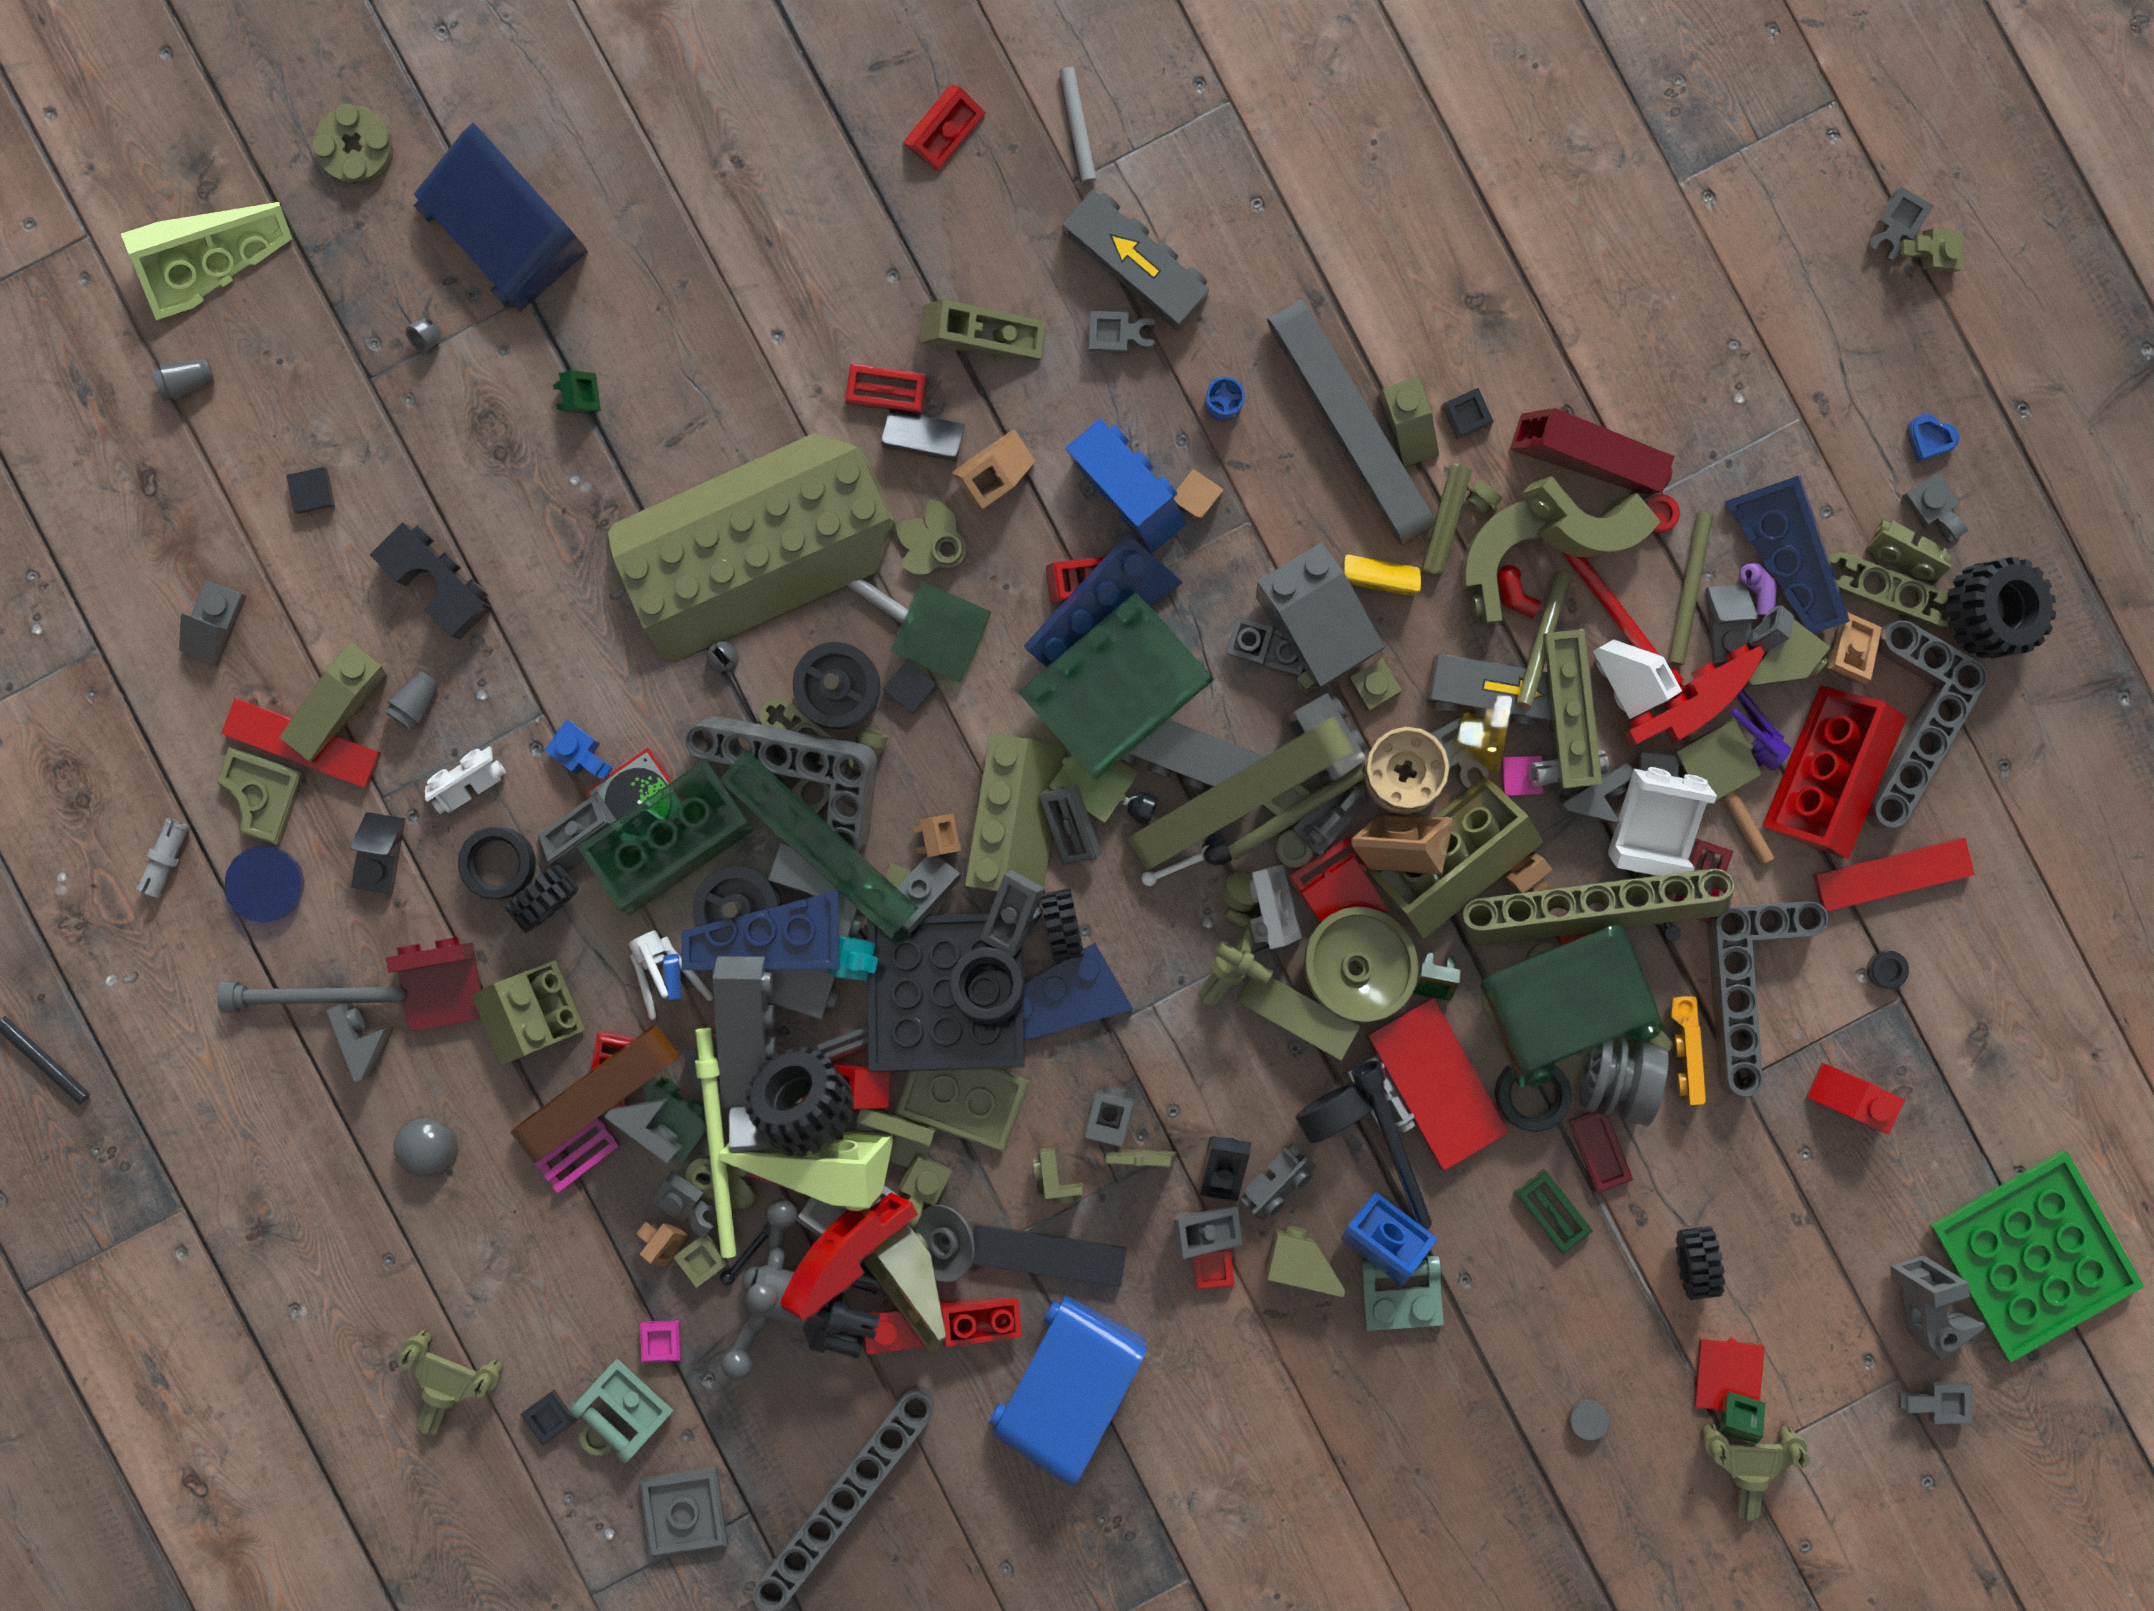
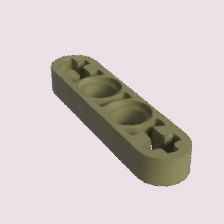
M1836 552L1828 555L1831 565L1836 564L1838 561L1842 562L1841 569L1843 571L1854 573L1857 571V567L1861 569L1855 578L1846 575L1836 578L1840 592L1934 628H1949L1948 621L1951 620V617L1941 620L1942 613L1940 611L1929 608L1925 609L1924 614H1922V610L1926 607L1927 603L1935 606L1943 605L1946 602L1950 604L1951 599L1947 597V591L1847 553ZM1869 573L1877 574L1882 579V589L1876 595L1868 593L1863 585L1864 578ZM1853 579H1854L1853 587H1851V586H1850V583H1851V582L1853 581ZM1904 587H1911L1918 593V603L1913 608H1906L1900 602L1899 595Z

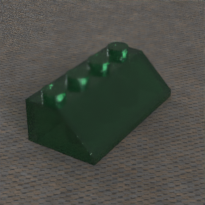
M705 759L577 848L618 911L631 916L757 828L732 791Z

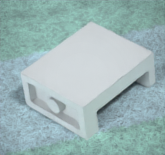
M1649 767L1647 771L1634 769L1618 818L1620 823L1616 824L1607 854L1617 868L1657 876L1694 871L1695 867L1689 861V856L1707 802L1715 803L1717 795L1708 785V781L1699 776L1688 774L1684 778L1674 777L1669 772L1655 767Z

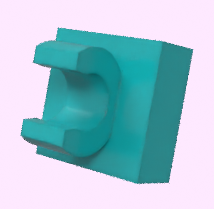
M840 936V969H828L827 973L835 977L867 981L868 973L875 974L878 958L873 956L875 943L868 940Z

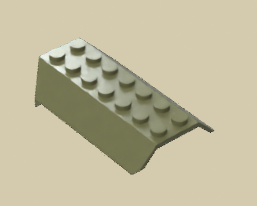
M812 433L613 523L608 531L613 560L643 629L662 659L675 663L710 647L716 642L724 641L847 586L853 581L878 574L895 530L896 521L867 454L857 446Z

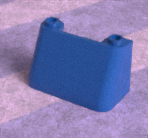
M1064 1294L1060 1303L1053 1300L1043 1319L1044 1322L1049 1324L1046 1334L1011 1400H1008L1005 1406L1001 1403L997 1404L988 1424L993 1426L991 1434L1057 1479L1074 1487L1083 1474L1138 1371L1147 1351L1145 1337Z

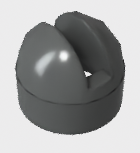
M425 318L416 320L406 327L405 330L410 343L422 353L432 349L438 343L441 335L438 325L433 324L432 320Z
M725 641L714 643L707 652L708 664L718 672L725 673L733 670L739 660L737 649ZM719 648L730 660L727 665H724L713 653L715 649Z

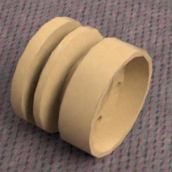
M1412 727L1390 730L1376 741L1365 761L1363 773L1366 776L1364 779L1366 792L1377 806L1389 813L1408 815L1420 812L1434 802L1445 786L1448 778L1449 762L1446 750L1435 736L1425 730ZM1403 765L1409 766V774L1414 776V778H1408L1405 783L1398 780L1399 774L1394 771V769L1400 770Z

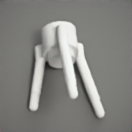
M656 930L646 933L628 944L633 953L630 955V958L635 966L644 1003L651 1020L656 1019V1012L645 970L649 969L661 997L667 998L668 992L657 965L663 963L664 953L667 955L678 954L672 947L668 937L660 939ZM679 955L680 970L708 1001L713 1000V994L693 970H682V958Z

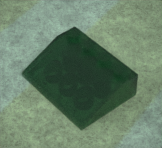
M1135 592L1018 693L1075 760L1096 781L1214 681V678L1156 612Z

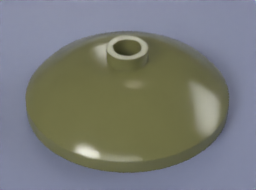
M1351 907L1331 914L1315 928L1305 949L1304 970L1313 995L1325 1009L1347 1021L1369 1023L1389 1017L1408 1001L1417 982L1418 958L1411 938L1396 920L1372 908ZM1350 963L1358 967V976H1354L1349 972L1348 966Z

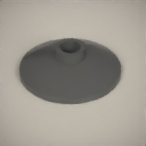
M934 1205L922 1210L919 1221L912 1230L914 1233H919L928 1245L935 1280L952 1282L962 1278L971 1268L975 1255L974 1238L968 1223L956 1210L945 1205Z

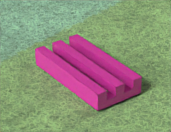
M598 1117L537 1161L535 1165L538 1169L541 1168L544 1172V1177L547 1181L550 1180L554 1190L559 1193L618 1148L620 1143L601 1118ZM596 1126L599 1130L598 1134L553 1168L549 1165L548 1162ZM605 1138L609 1145L563 1180L558 1177V1173Z

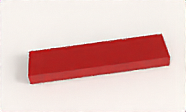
M234 698L221 734L363 788H368L381 752L335 735L310 763L280 739V735L292 718Z
M1958 838L1813 874L1820 905L1826 911H1831L1973 876L1975 873L1966 838Z

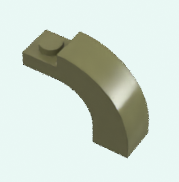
M1552 476L1531 483L1522 493L1530 503L1533 512L1546 522L1537 533L1554 548L1576 557L1593 558L1630 548L1644 540L1661 522L1637 493L1616 499L1599 518L1590 516L1579 509Z
M1528 500L1512 504L1495 514L1476 532L1466 549L1461 566V590L1476 588L1477 594L1472 595V608L1474 616L1480 617L1481 626L1496 624L1503 620L1497 584V569L1504 553L1510 547L1520 543L1544 540L1537 532L1546 522L1533 512Z

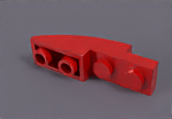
M1744 645L1725 655L1728 663L1715 669L1711 662L1692 672L1691 675L1694 680L1684 685L1691 699L1688 700L1685 694L1680 695L1664 704L1666 712L1653 717L1649 711L1630 721L1633 729L1623 734L1629 747L1631 748L1662 731L1666 732L1671 744L1714 718L1746 685L1764 654L1762 647L1759 646L1750 651L1747 645Z
M891 1192L870 1209L860 1211L846 1210L824 1231L797 1267L780 1301L782 1309L804 1321L806 1318L818 1313L822 1306L838 1293L847 1290L852 1285V1282L864 1274L858 1261L872 1254L878 1245L891 1235L903 1230L906 1224L918 1215L913 1203Z
M988 1298L939 1302L946 1335L941 1345L945 1347L1022 1337L1018 1298ZM898 1308L868 1312L880 1315L878 1328H874L877 1333L873 1340L863 1336L864 1352L866 1354L925 1347Z

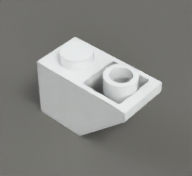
M1614 639L1593 651L1600 673L1608 678L1615 691L1616 703L1627 713L1629 719L1671 699L1682 691L1666 660L1660 655Z

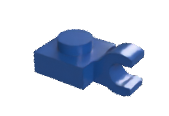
M569 720L564 722L544 750L575 774H579L584 767L594 776H599L605 780L613 769L607 762L594 754L600 743Z

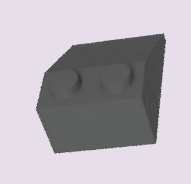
M1323 542L1257 581L1256 599L1320 689L1384 650V644L1345 573Z
M1328 693L1284 718L1296 738L1335 716L1355 751L1317 773L1323 784L1335 781L1367 760L1363 752L1368 750L1358 731L1350 732L1343 719L1348 717L1340 700L1337 697L1331 699Z

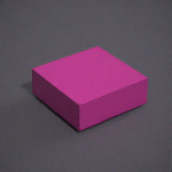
M1542 756L1502 757V791L1507 796L1543 794V786H1532V781L1537 779L1530 781L1528 776L1529 764L1542 762Z
M680 1320L640 1323L641 1363L680 1361L682 1359Z

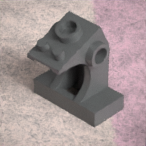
M1924 1255L1890 1265L1891 1279L1903 1288L1907 1329L1921 1348L1942 1361L1949 1355L1954 1354L1967 1341L1977 1339V1334L1985 1328L1984 1323L1973 1319L1963 1310L1947 1315L1949 1303L1970 1297L1969 1283Z

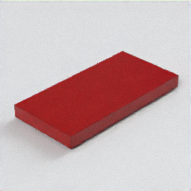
M1429 998L1365 1035L1379 1061L1385 1065L1384 1070L1408 1113H1413L1415 1116L1412 1120L1440 1170L1444 1171L1509 1133L1434 998Z

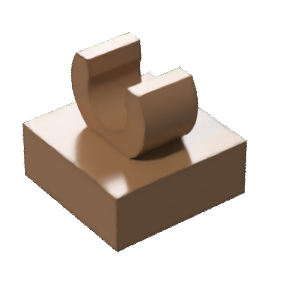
M953 813L921 819V825H917L912 829L913 833H923L925 846L916 848L919 854L927 853L928 857L961 851Z
M1532 851L1506 872L1503 877L1509 885L1520 893H1525L1527 890L1530 892L1550 890V886L1543 877L1552 871V868L1543 857Z
M647 1221L636 1233L647 1243L640 1255L650 1264L667 1266L689 1238V1235L679 1226L663 1223L660 1227L656 1223L651 1225Z

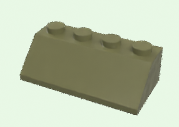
M990 733L965 886L998 891L1004 874L1013 870L1044 887L1053 834L1039 794L1043 790L1048 789L1062 768L1061 764L1066 755V746Z
M1482 777L1434 816L1450 817L1453 821L1442 874L1367 870L1370 877L1403 918L1423 939L1544 843L1529 816L1488 777Z

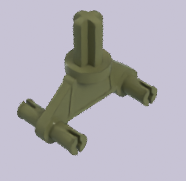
M1230 906L1225 911L1223 918L1242 928V931L1234 947L1228 945L1225 941H1221L1214 952V955L1217 957L1211 964L1213 972L1198 991V996L1203 1000V1003L1216 1005L1231 985H1239L1245 977V973L1262 983V985L1269 981L1273 971L1254 961V955L1250 953L1254 938L1250 920L1260 917L1257 914L1253 913L1250 916Z
M420 1330L416 1336L410 1337L405 1341L401 1349L402 1353L397 1357V1364L402 1368L404 1363H406L404 1369L411 1368L420 1383V1387L423 1389L421 1397L425 1402L417 1422V1428L424 1435H435L439 1432L447 1408L453 1407L455 1402L464 1398L474 1397L475 1395H477V1399L482 1398L486 1392L495 1388L500 1379L499 1373L503 1370V1363L499 1360L494 1365L496 1362L494 1358L476 1372L429 1353L428 1345L432 1341V1335L428 1331L423 1336L425 1330Z
M1709 1423L1702 1428L1705 1450L1718 1465H1721L1732 1475L1735 1485L1739 1487L1736 1514L1739 1518L1751 1522L1760 1517L1762 1491L1769 1488L1770 1480L1774 1479L1776 1475L1792 1464L1799 1468V1465H1801V1468H1805L1810 1462V1458L1806 1454L1807 1445L1800 1435L1795 1434L1794 1429L1790 1426L1789 1429L1784 1426L1779 1430L1778 1435L1782 1440L1781 1444L1731 1443L1725 1434L1718 1431L1715 1424H1712V1429Z

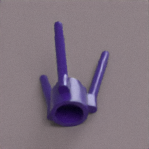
M1742 689L1737 696L1765 731L1761 732L1737 709H1732L1731 715L1755 737L1751 743V750L1758 767L1760 768L1764 765L1770 771H1773L1788 757L1791 747L1783 741L1784 736L1771 725L1744 689Z

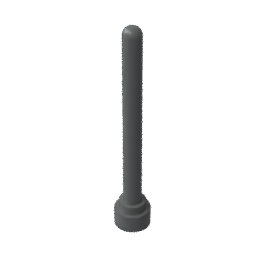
M221 982L217 992V1004L221 1013H235L247 1008L248 1005L402 1002L406 997V992L401 987L248 989L246 985H241L239 982Z

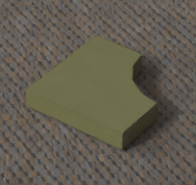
M229 747L216 784L228 790L238 802L242 817L240 833L280 845L305 772Z

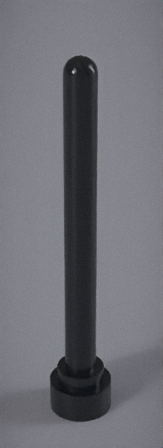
M1380 1061L1364 1062L1356 1066L1351 1074L1357 1088L1362 1089L1364 1094H1368L1414 1219L1427 1230L1431 1227L1432 1220L1383 1092L1386 1079L1385 1072Z

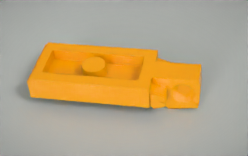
M1697 997L1671 998L1670 1017L1680 1025V1034L1674 1035L1676 1058L1682 1057L1683 1073H1677L1679 1096H1685V1102L1689 1105L1704 1104L1706 1097Z

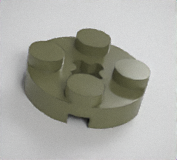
M350 103L341 104L335 110L329 112L319 123L312 141V148L317 155L320 165L333 178L346 184L362 181L370 182L377 179L386 171L393 157L391 132L387 124L372 110L363 106H354ZM360 136L359 143L362 149L359 152L352 150L349 154L346 153V141L349 138Z

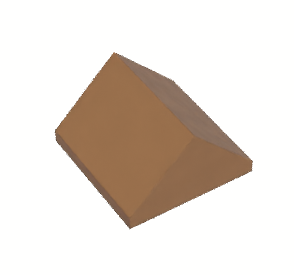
M1380 813L1352 838V847L1370 870L1442 874L1453 821L1450 817Z

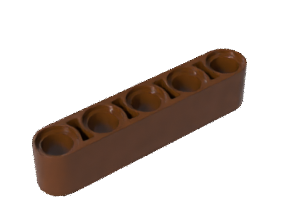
M655 1024L522 1121L510 1133L532 1161L536 1163L668 1067L680 1054Z

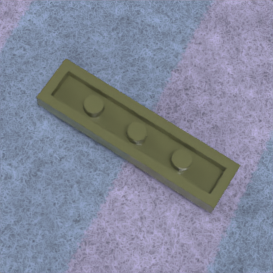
M1585 629L1545 633L1543 637L1561 789L1602 784Z

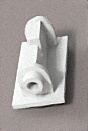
M491 746L483 751L475 749L466 754L460 760L461 764L449 772L446 769L441 770L428 780V785L425 787V800L428 802L436 797L432 804L439 814L445 811L451 813L472 799V796L465 788L466 785L471 784L477 794H480L501 781L500 776L506 772L498 760L491 763L493 760Z

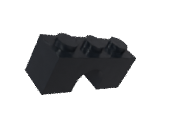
M402 522L370 556L397 583L405 586L419 574L431 573L437 581L438 590L433 601L424 610L451 637L460 640L492 608L484 600L488 593L473 579L467 583L457 573L461 566L446 552L440 556L430 546L434 539L417 524L412 528Z

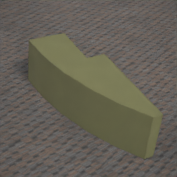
M1250 976L1237 1000L1240 1004L1341 1061L1360 1026L1351 1021L1337 1017L1321 1004L1273 977H1270L1269 981L1262 985V983Z

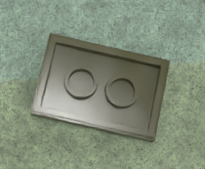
M1003 1069L909 1072L895 1114L1003 1153L1029 1079Z

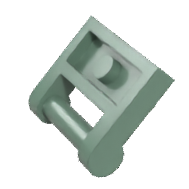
M1438 1255L1426 1256V1260H1422L1410 1276H1427V1285L1375 1289V1279H1387L1390 1277L1369 1261H1361L1364 1318L1367 1331L1444 1325L1440 1281L1441 1268Z
M616 1359L568 1412L575 1419L580 1417L619 1453L617 1457L626 1464L674 1410L621 1361ZM598 1396L638 1432L630 1441L590 1405Z

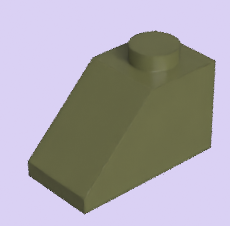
M1417 376L1383 388L1377 398L1399 460L1404 468L1439 456L1432 411L1420 377Z
M1793 619L1790 638L1763 654L1756 670L1744 687L1797 681L1808 678L1809 675L1814 678L1828 660L1824 655L1831 647Z
M1288 1225L1285 1231L1275 1229L1265 1272L1267 1280L1344 1298V1287L1314 1239L1307 1237L1309 1231Z

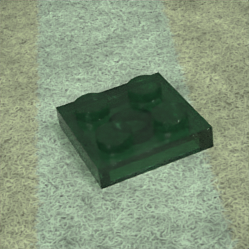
M919 581L889 652L955 681L962 682L991 611L926 582Z

